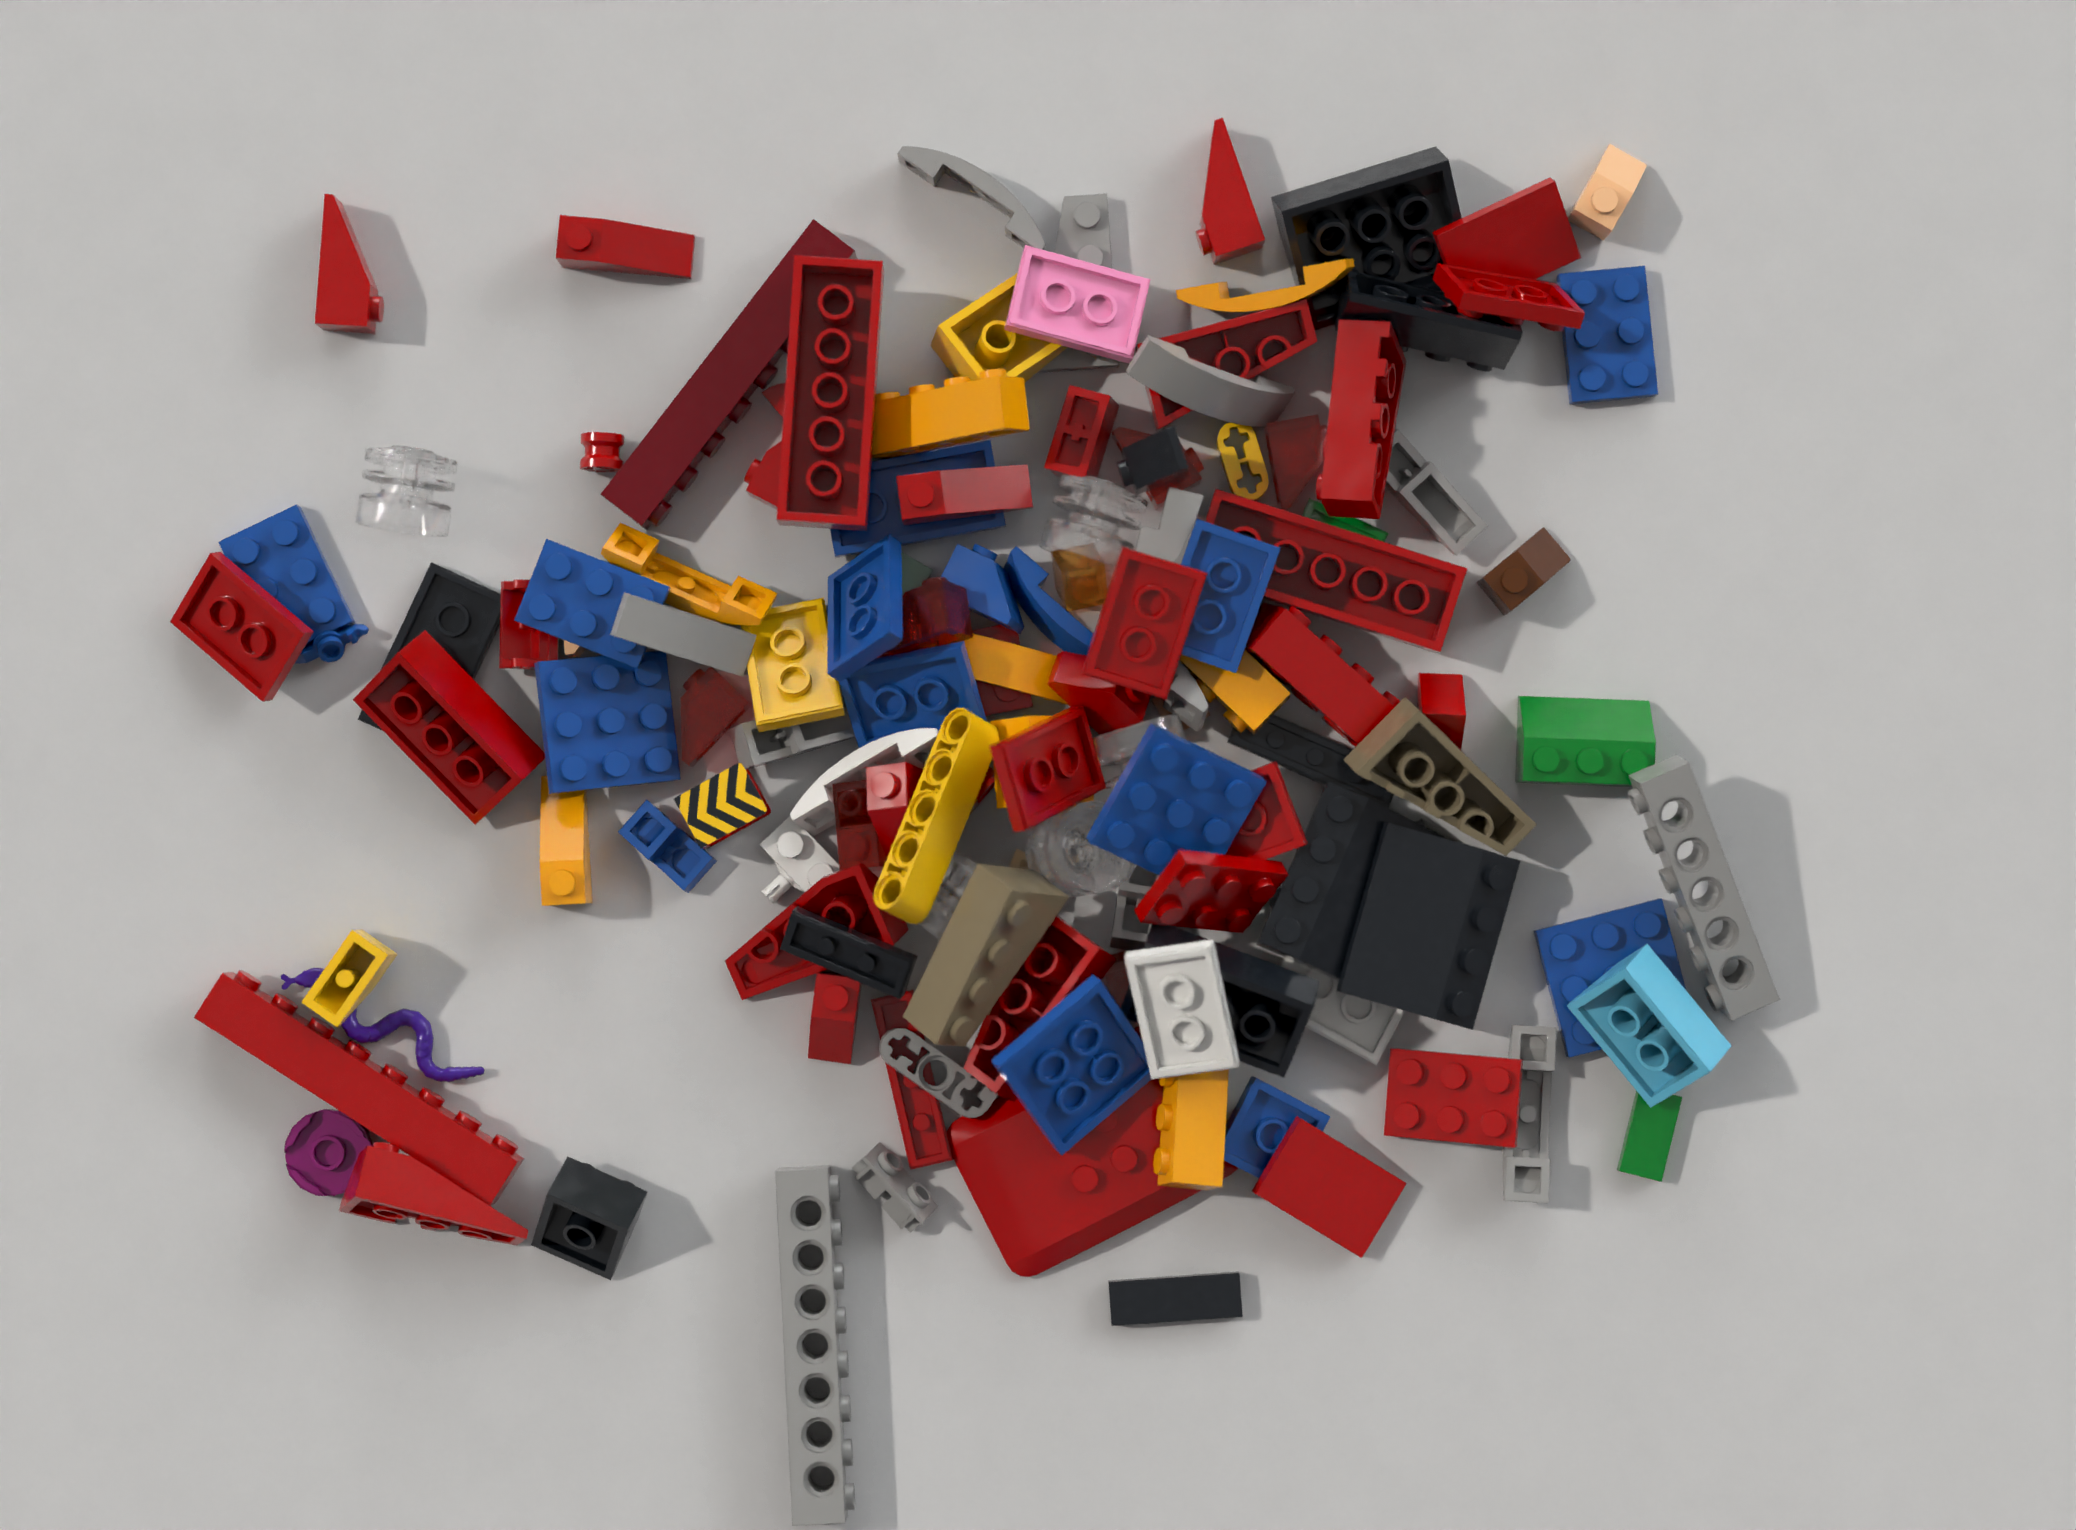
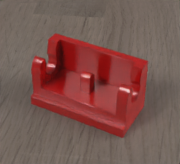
M1069 385L1044 468L1060 478L1065 479V477H1069L1083 485L1094 488L1119 409L1118 403L1109 395Z
M514 579L513 581L501 582L499 669L535 670L534 663L558 660L557 637L514 621L530 580Z

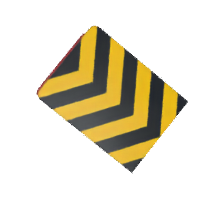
M741 763L733 765L674 798L700 848L706 850L771 814V809L749 769L746 770Z

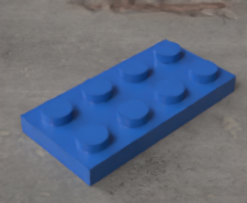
M991 440L872 461L867 531L830 529L835 557L863 553L888 534L899 540L901 546L1006 527L1004 512L905 526L901 516L896 476L939 470L995 467Z

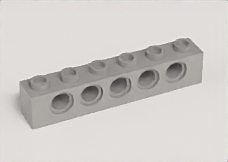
M1675 755L1628 775L1633 789L1628 791L1630 801L1638 815L1643 814L1649 829L1643 831L1645 840L1654 855L1659 853L1664 866L1663 869L1659 870V876L1668 894L1674 893L1679 908L1674 909V914L1681 930L1684 933L1689 932L1694 947L1689 948V953L1696 969L1700 973L1705 972L1709 986L1704 987V991L1714 1011L1720 1010L1733 1021L1779 1001L1778 993L1690 763ZM1677 801L1678 810L1671 819L1663 820L1662 810L1669 802ZM1692 841L1693 850L1691 854L1685 859L1678 860L1677 851L1684 842ZM1701 881H1708L1706 893L1700 898L1693 899L1692 892L1694 887ZM1723 920L1721 932L1715 937L1708 938L1710 925L1715 921ZM1738 959L1736 971L1729 976H1723L1724 966L1729 961Z

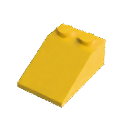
M1017 273L938 325L930 346L954 377H970V381L980 379L979 372L1005 369L1006 376L1021 377L1026 382L1068 348L1004 330Z

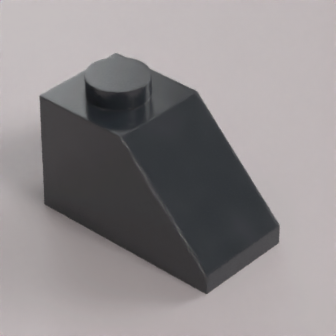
M1175 425L1122 448L1123 460L1116 462L1124 487L1132 485L1135 495L1185 479L1189 468Z

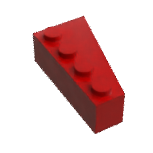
M1307 299L1158 338L1185 348L1189 359L1248 380L1318 342ZM1142 343L1136 344V353L1139 350ZM1145 386L1156 430L1193 411Z
M1339 319L1328 426L1323 442V473L1318 475L1316 482L1317 499L1321 500L1328 516L1380 519L1407 362L1390 321Z
M1263 602L1259 607L1245 650L1257 654L1261 658L1259 663L1273 677L1285 685L1288 682L1293 686L1290 690L1293 693L1292 695L1314 712L1321 711L1324 714L1322 720L1351 745L1356 747L1394 709L1400 700L1388 691H1385L1383 695L1371 685L1375 680L1374 677L1357 663L1349 666L1339 657L1343 652L1342 648L1324 634L1319 639L1308 629L1312 622L1297 608L1291 606L1287 610L1286 608Z
M1057 915L994 1004L990 1014L983 1020L963 1069L995 1094L1015 1102L1017 1099L1016 1095L991 1060L1089 977L1094 975L1101 981L1116 961V958Z

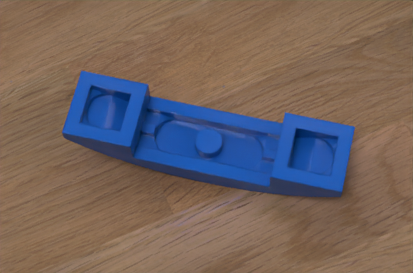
M1015 546L1007 558L1004 569L1008 572L1015 598L1036 627L1060 649L1087 656L1093 633L1042 590L1049 574Z

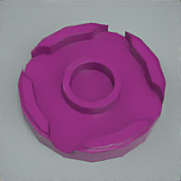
M322 1109L305 1115L292 1127L285 1141L284 1153H286V1167L289 1176L301 1189L316 1196H335L344 1193L359 1153L367 1145L373 1146L368 1129L336 1109Z

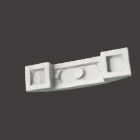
M920 728L897 732L870 742L853 751L829 768L804 793L790 813L792 821L815 836L850 816L845 801L867 789L866 767L907 762L924 769L939 730L936 728Z

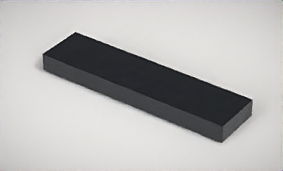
M1273 715L1254 735L1247 728L1240 733L1233 727L1227 743L1270 762L1277 761L1279 766L1324 786L1330 781L1389 808L1394 796L1393 793L1387 791L1384 787L1356 774L1344 761L1345 757L1353 749Z

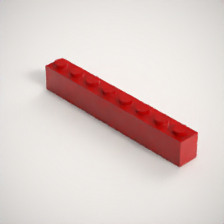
M239 970L237 974L233 972L221 974L195 1014V1019L387 1142L398 1146L400 1150L409 1156H412L484 1203L491 1206L498 1201L524 1160L523 1157L516 1153L519 1148L516 1144L499 1134H496L494 1138L479 1130L482 1123L464 1111L460 1110L457 1115L442 1106L445 1100L426 1087H422L421 1091L416 1090L406 1083L408 1076L396 1067L387 1063L383 1068L369 1059L372 1053L362 1045L352 1040H349L347 1044L332 1036L335 1029L326 1022L316 1017H312L310 1021L296 1013L298 1005L278 993L274 997L269 996L259 989L262 983L249 973Z

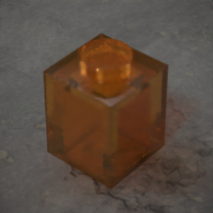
M1088 543L1051 551L1055 588L1065 609L1069 612L1103 605L1108 590L1105 564L1094 544Z

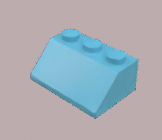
M1648 944L1614 965L1567 1005L1650 1108L1711 1072L1731 1048V1044Z

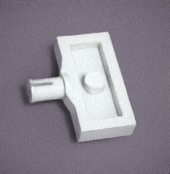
M791 816L759 844L775 862L780 873L764 890H761L767 897L780 886L768 898L772 904H775L791 887L805 893L822 877L843 869L806 830L792 821Z

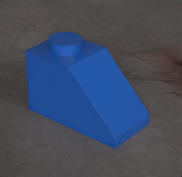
M957 544L934 591L946 600L1021 635L1024 624L1008 572L995 562L998 555L978 544H974L972 550Z

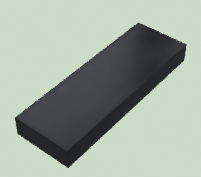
M799 906L792 911L780 947L783 951L899 999L905 995L918 957L913 953Z
M1239 1271L1108 1280L1112 1326L1243 1317Z

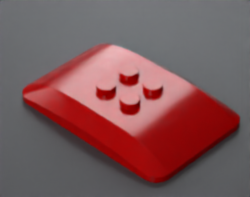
M1137 1026L1134 1030L1142 1040L1140 1026ZM1159 1078L1151 1079L1062 1156L1052 1147L1018 1098L1013 1102L1000 1096L993 1101L983 1115L976 1118L961 1116L951 1123L947 1130V1137L952 1157L1005 1262L1012 1272L1023 1277L1037 1275L1202 1191L1157 1186L1158 1174L1154 1172L1153 1161L1157 1148H1160L1161 1130H1158L1156 1126L1157 1110L1163 1102V1086L1159 1084ZM1224 1161L1223 1179L1238 1170V1167Z

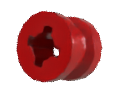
M586 432L581 434V444L585 447V456L580 460V469L592 472H618L624 464L623 460L619 457L620 448L624 445V435L608 432Z

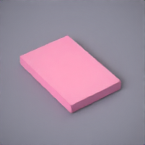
M1025 245L1004 330L1130 364L1135 352L1151 279Z

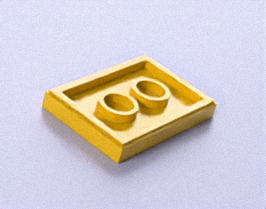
M824 597L772 607L760 625H741V630L757 635L747 663V670L758 732L845 716L839 681L827 674L828 614Z

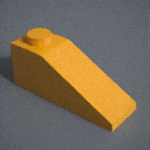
M541 776L539 863L542 906L593 903L587 791L549 794L547 776Z

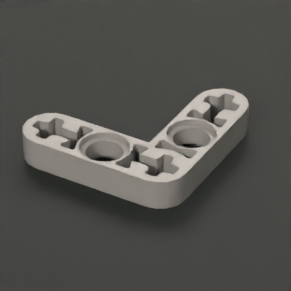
M894 1028L887 1031L879 1042L881 1058L889 1066L961 1116L976 1118L983 1115L998 1096L983 1085L977 1093V1098L981 1101L978 1107L970 1105L965 1110L961 1106L964 1099L959 1094L963 1088L971 1091L979 1080L971 1078V1074L964 1070L963 1067L905 1028ZM905 1036L908 1039L906 1043L907 1049L916 1055H919L921 1047L927 1051V1054L918 1060L914 1073L907 1070V1067L913 1063L907 1057L899 1055L896 1059H893L890 1056L893 1049L888 1043L892 1038L900 1040ZM932 1060L941 1061L947 1069L945 1080L937 1086L928 1084L923 1077L925 1065Z

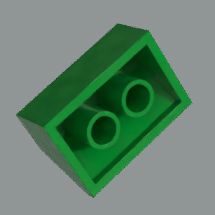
M1518 696L1515 783L1633 787L1628 775L1655 764L1656 740L1649 701Z

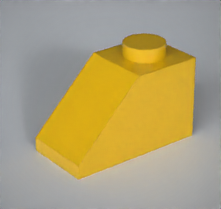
M363 929L351 930L301 1003L335 1027H340L375 988L398 954Z

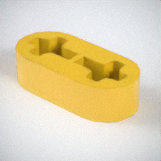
M1228 422L1219 430L1216 444L1229 489L1232 494L1257 501L1266 492L1269 479L1256 434L1251 426ZM1231 430H1236L1239 436L1246 435L1248 441L1242 445L1244 458L1238 459L1235 448L1233 446L1226 447L1224 441L1229 439ZM1247 464L1251 477L1259 476L1261 482L1256 484L1255 493L1249 494L1247 488L1238 487L1237 482L1243 478L1241 465Z

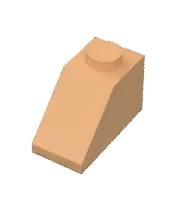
M1609 144L1568 215L1569 222L1604 241L1612 232L1631 199L1647 165Z

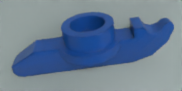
M354 624L336 632H322L316 636L313 643L304 647L295 664L308 663L317 658L325 662H335L343 656L346 644L350 642L352 644L357 643L358 639L366 635L369 629L364 624Z

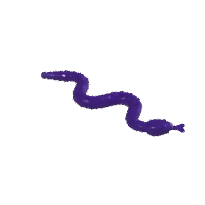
M312 968L304 970L295 978L282 974L280 977L285 981L282 989L286 990L294 983L305 988H311L324 969ZM356 1008L341 1024L346 1035L359 1043L378 1042L399 1027H411L416 1033L415 1055L417 1065L427 1078L450 1083L484 1074V1068L481 1066L447 1067L445 1069L437 1067L432 1061L434 1037L431 1024L419 1011L403 1008L386 1015L371 1026H363L356 1018Z

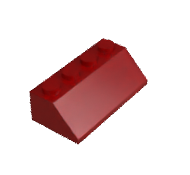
M426 630L401 649L353 699L475 825L545 759V752Z

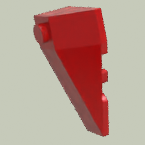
M862 862L822 877L728 957L725 963L741 999H747L826 970L822 966L780 949L792 911L797 906L888 944L895 945L909 929L904 920L876 906L874 891L879 878Z
M375 1142L373 1146L367 1145L359 1153L339 1208L340 1212L396 1224L397 1219L413 1218L417 1224L421 1225L422 1229L436 1231L437 1229L449 1230L450 1225L458 1226V1233L465 1237L516 1246L527 1239L529 1231L412 1156L399 1153L400 1148L398 1146L384 1142Z

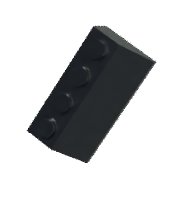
M1350 271L1344 278L1333 319L1335 331H1338L1339 319L1390 321L1403 352H1407L1408 348L1425 351V356L1441 362H1449L1450 358L1467 361L1466 364L1469 367L1485 372L1492 371V367L1503 370L1506 368L1523 333L1520 325L1504 322L1497 317L1498 315L1484 313L1482 318H1473L1459 313L1455 304L1444 296V292Z
M1152 924L1142 949L1209 939L1174 926ZM1214 941L1240 1062L1285 1078L1315 1006L1320 981ZM1129 984L1120 1009L1128 1020L1139 1023Z

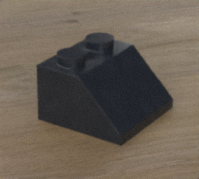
M567 1156L547 1193L531 1245L611 1280L637 1223L648 1191L636 1187L629 1181L620 1180L604 1173L588 1163H582Z

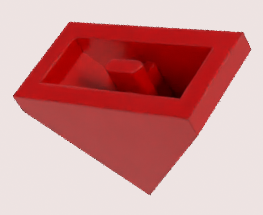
M1418 673L1417 708L1461 750L1466 721L1463 675Z

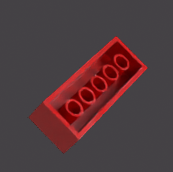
M794 255L776 517L777 522L781 526L867 531L884 285L883 261Z
M1215 489L1205 519L1206 522L1280 547L1263 596L1264 599L1289 607L1294 606L1298 610L1430 652H1441L1467 568Z

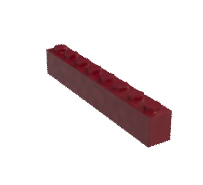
M813 219L602 491L601 495L645 530H648L652 524L658 527L665 520L673 507L669 504V501L678 490L685 492L692 485L699 474L695 469L705 455L711 458L720 449L725 441V437L721 434L731 421L738 424L752 405L748 399L758 387L764 390L771 383L778 372L775 364L784 353L788 354L794 255L857 259L854 249Z

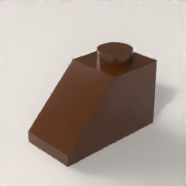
M1543 527L1476 583L1500 612L1506 615L1552 578L1571 559Z

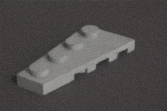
M1107 193L1064 196L1054 253L1112 269ZM1068 347L1037 373L1119 367V361Z

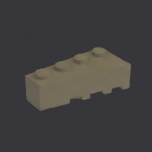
M1406 697L1344 759L1356 774L1415 804L1425 812L1453 825L1463 833L1505 856L1537 825Z
M978 863L903 1017L935 1045L965 1047L1069 899V896L1036 870Z

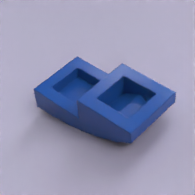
M648 800L639 807L618 831L643 856L653 862L687 893L695 887L717 862L713 856L705 849H701L694 839Z

